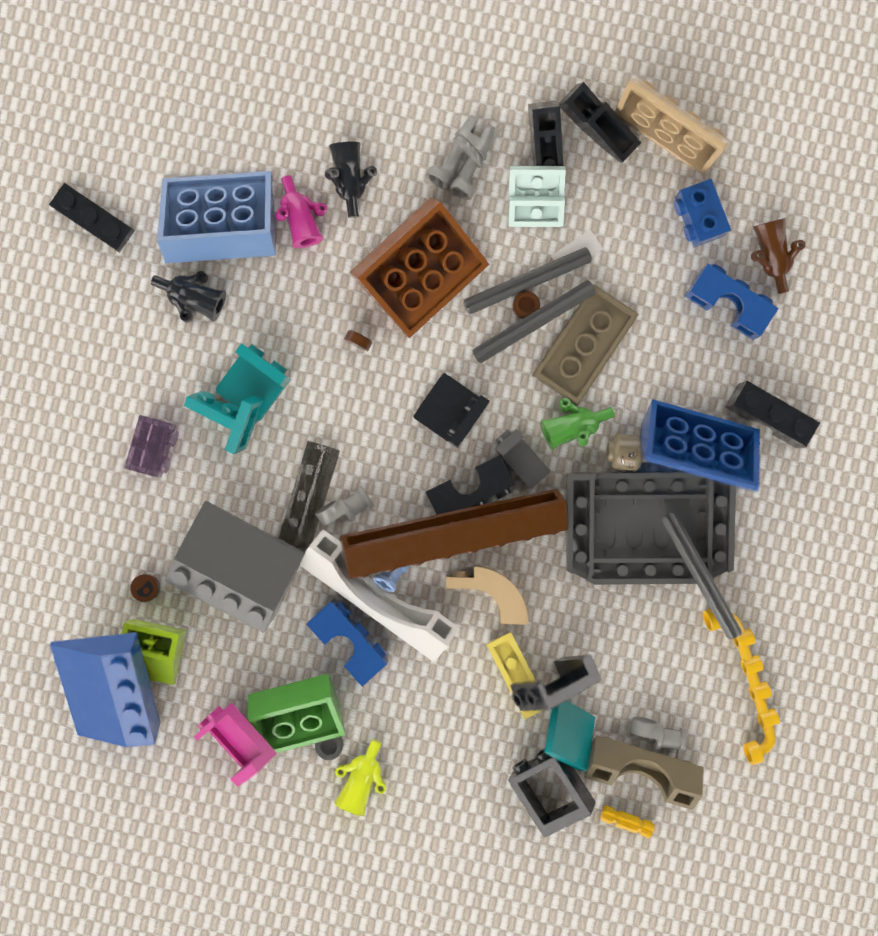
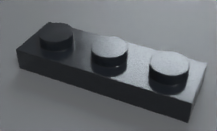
M63 183L49 203V206L119 253L135 231L66 183Z

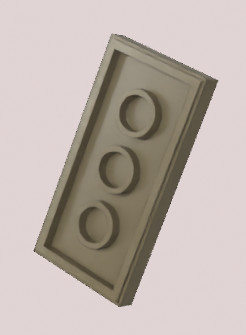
M593 284L596 291L595 295L579 304L532 374L534 378L564 398H568L576 406L579 405L639 315L595 284Z

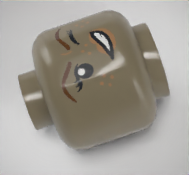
M616 434L613 440H608L606 461L611 463L613 469L636 471L640 468L642 462H647L643 457L640 436Z

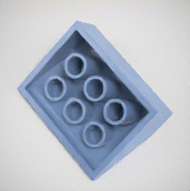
M271 171L163 178L157 242L165 263L276 256V230Z

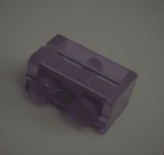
M139 415L124 468L162 478L163 473H167L171 465V458L168 457L170 447H174L178 440L179 432L176 431L177 425Z

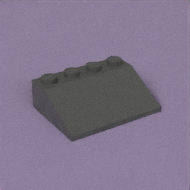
M205 501L177 551L164 581L264 633L275 618L305 552Z

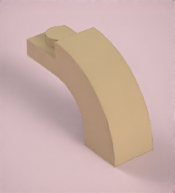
M473 565V576H468V571L452 570L451 575H446L445 588L477 589L493 597L499 608L500 624L529 625L527 608L520 592L507 577L498 571L480 565Z

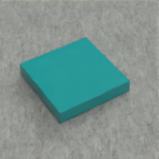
M567 700L551 708L544 753L580 772L588 771L596 717Z

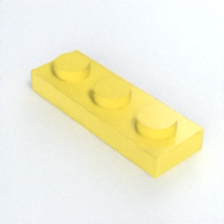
M511 631L486 643L511 694L513 693L510 687L511 684L515 682L536 681ZM521 711L524 719H527L535 715L536 713L540 712Z

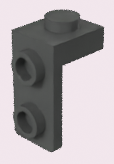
M507 429L496 439L499 445L494 450L501 455L502 459L525 485L532 489L550 473V470L523 440L524 436L517 429L512 433Z

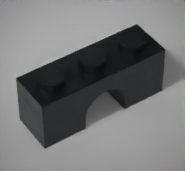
M744 381L737 385L725 406L728 410L748 421H756L774 431L772 435L794 448L807 447L820 425L819 421L749 381Z
M501 455L475 467L480 483L477 490L472 494L464 495L459 493L454 488L451 480L426 491L436 515L487 504L485 500L494 495L498 500L512 493L510 487L514 486L515 483Z

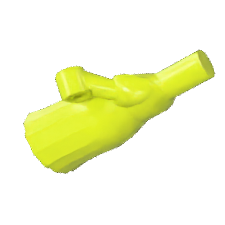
M371 739L365 755H359L351 760V763L339 765L336 768L335 774L341 778L345 777L347 772H351L339 796L334 801L337 807L349 813L363 816L365 815L373 781L376 784L375 791L379 794L385 793L386 784L381 778V767L376 760L382 744L380 741Z

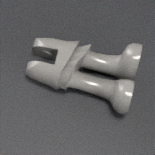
M472 115L455 134L456 137L453 139L455 144L442 167L431 166L425 174L433 184L446 190L460 160L466 154L467 159L459 175L454 179L449 188L451 194L465 200L472 199L474 195V187L470 184L476 167H483V161L486 160L488 149L495 134V127L487 124L480 137L474 135L473 133L479 118Z

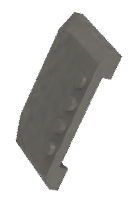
M684 471L567 473L566 508L568 530H566V570L568 572L574 573L595 585L697 584L662 522V517L670 512H675L678 515L713 580L725 572L729 573L734 570L736 486Z

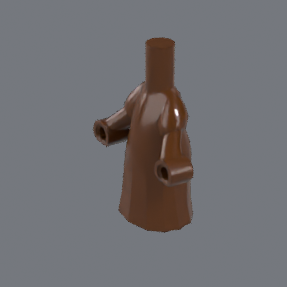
M786 218L753 226L760 250L752 252L751 259L763 266L765 274L775 278L778 294L789 292L786 274L791 270L794 258L800 250L805 248V241L802 239L796 240L791 243V250L788 252L785 227Z

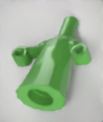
M563 398L560 400L561 411L564 413L570 411L572 414L541 420L540 425L544 438L551 450L576 438L579 445L586 446L590 435L597 432L599 423L614 418L615 414L612 407L594 413L585 407H577L568 398Z

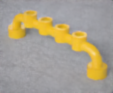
M711 608L704 610L703 619L708 630L712 632L721 629ZM732 613L742 630V634L734 638L733 641L739 650L741 668L747 676L749 694L755 702L758 712L757 720L764 732V741L761 744H758L755 740L743 744L744 754L751 765L763 762V755L769 753L774 747L776 741L774 725L780 724V719L774 708L768 709L766 699L772 697L768 683L766 681L760 683L757 672L763 671L764 667L761 658L758 655L752 656L749 646L755 644L754 634L750 628L744 629L740 619Z

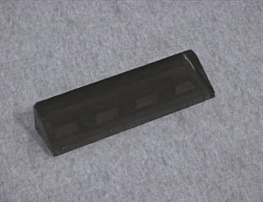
M307 441L278 538L303 552L307 551L314 540L319 519L315 514L324 506L340 453L338 449Z

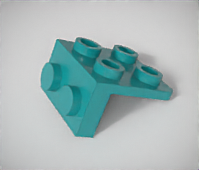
M241 343L235 351L239 357L216 387V393L240 408L242 400L252 396L264 400L256 420L258 422L263 419L291 379L284 375L287 371L286 368L275 360L269 364L262 358L265 353L252 343L249 347Z

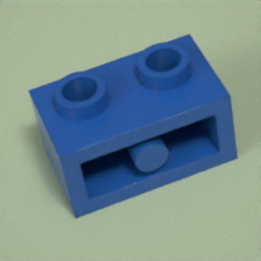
M712 178L684 188L674 197L675 211L678 216H682L685 224L683 227L685 237L688 242H692L694 248L722 238L731 231Z

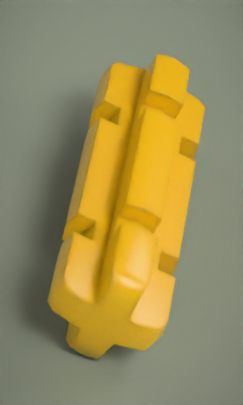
M607 805L603 806L600 813V818L603 822L609 824L613 822L619 828L633 833L638 832L641 836L651 838L655 825L651 821L645 819L641 821L640 817L621 810L616 811L615 808Z

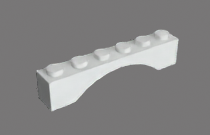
M325 530L320 532L305 552L300 564L301 567L433 662L448 647L459 629L458 626L437 611L413 606L392 596L380 588L368 576L349 579L341 542Z

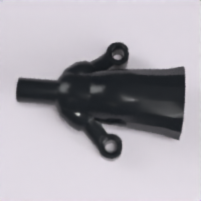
M354 141L337 142L328 146L334 167L325 171V177L334 183L337 194L346 201L348 218L359 217L357 199L364 193L365 185L372 177L377 175V168L369 166L364 169V175L360 177L361 143Z
M198 271L195 275L188 277L180 275L174 277L171 281L156 275L151 279L152 286L166 291L169 302L176 306L180 313V319L186 323L191 322L193 315L185 309L184 305L214 322L219 317L226 299L225 290H217L194 284V282L198 281L202 284L207 282L208 275L204 271Z

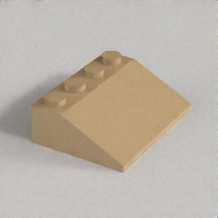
M638 78L630 79L615 110L622 121L702 175L706 173L728 144V140L719 129L708 127L701 122L698 115L690 111L686 112L678 106V103L669 96L664 97L656 91L650 82L645 80L641 81Z

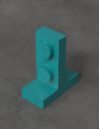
M199 391L186 397L184 407L230 429L231 433L224 450L234 455L247 448L264 400L252 396L242 400L240 408L233 404L222 403L216 400L215 396L209 392Z

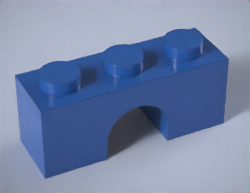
M708 263L701 269L684 297L706 311L711 309L719 298L731 300L735 304L737 312L730 326L752 340L761 337L779 308L773 305V300L763 294L757 295L749 290L750 286L740 279L734 280L726 275L727 272L722 267Z
M333 599L306 625L324 645L336 636H345L352 641L354 655L345 662L344 667L363 687L388 664L389 660L386 658L388 652L379 642L374 644L367 637L370 634L367 628L360 621L355 623L350 618L351 611L342 601L337 603Z

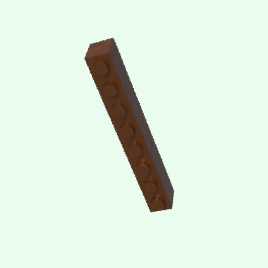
M556 488L341 535L340 540L349 579L364 578L378 572H391L397 568L409 565L418 566L427 561L444 560L454 555L475 553L485 548L502 547L505 544L516 541H529L534 537L558 534L561 531L568 530L566 500Z

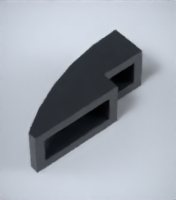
M584 82L575 85L558 103L560 108L584 133L620 163H623L641 144V141L607 102H601Z

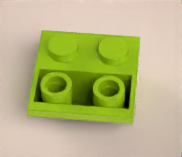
M138 619L124 622L121 634L137 632L149 680L175 685L187 630Z

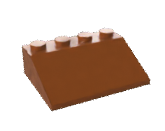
M429 198L349 273L404 334L411 338L490 264L444 205L438 200Z

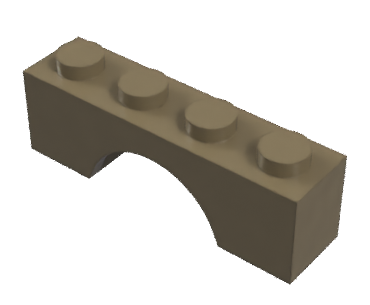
M595 736L591 746L588 771H585V778L612 786L614 781L624 774H640L649 778L659 787L665 802L691 810L694 809L703 797L704 767L693 764L690 761L666 756L663 753L645 750L636 745L618 742L609 737Z

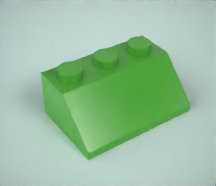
M329 673L248 694V720L277 753L346 735L337 694Z

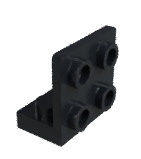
M443 373L413 417L445 441L458 448L490 401L482 395L479 397L455 379Z

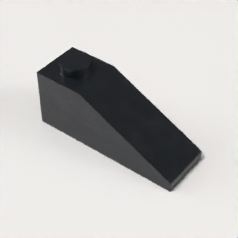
M556 101L528 104L534 166H564L560 105Z

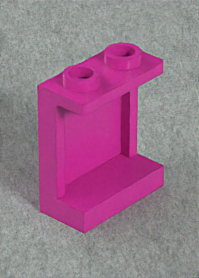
M232 702L224 709L218 706L197 725L200 729L194 736L197 741L209 732L241 767L230 778L237 787L257 774L277 754Z

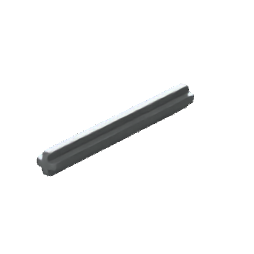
M584 247L466 298L463 301L464 307L468 314H473L592 261L591 253L588 248Z
M589 280L584 281L472 350L475 358L479 363H483L592 297L596 293L593 284Z
M675 512L664 515L662 517L664 526L724 634L730 640L740 636L742 630L678 515Z

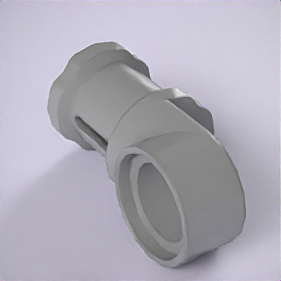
M360 486L358 491L347 499L334 500L318 510L315 515L323 526L330 524L344 514L353 521L355 515L368 507L373 508L374 504L364 488Z
M632 718L630 729L632 734L652 738L654 749L659 750L661 747L669 748L683 754L687 742L686 729L674 730L663 728V725L657 724L656 721L648 718Z

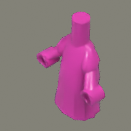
M292 176L282 177L281 181L286 194L280 200L281 207L276 212L275 219L277 221H285L287 218L294 248H306L320 243L324 237L310 210H313L316 216L321 217L326 213L327 206L324 203L312 202L307 196L296 192Z

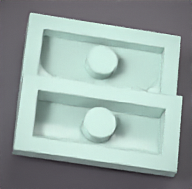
M510 166L509 227H563L565 166Z

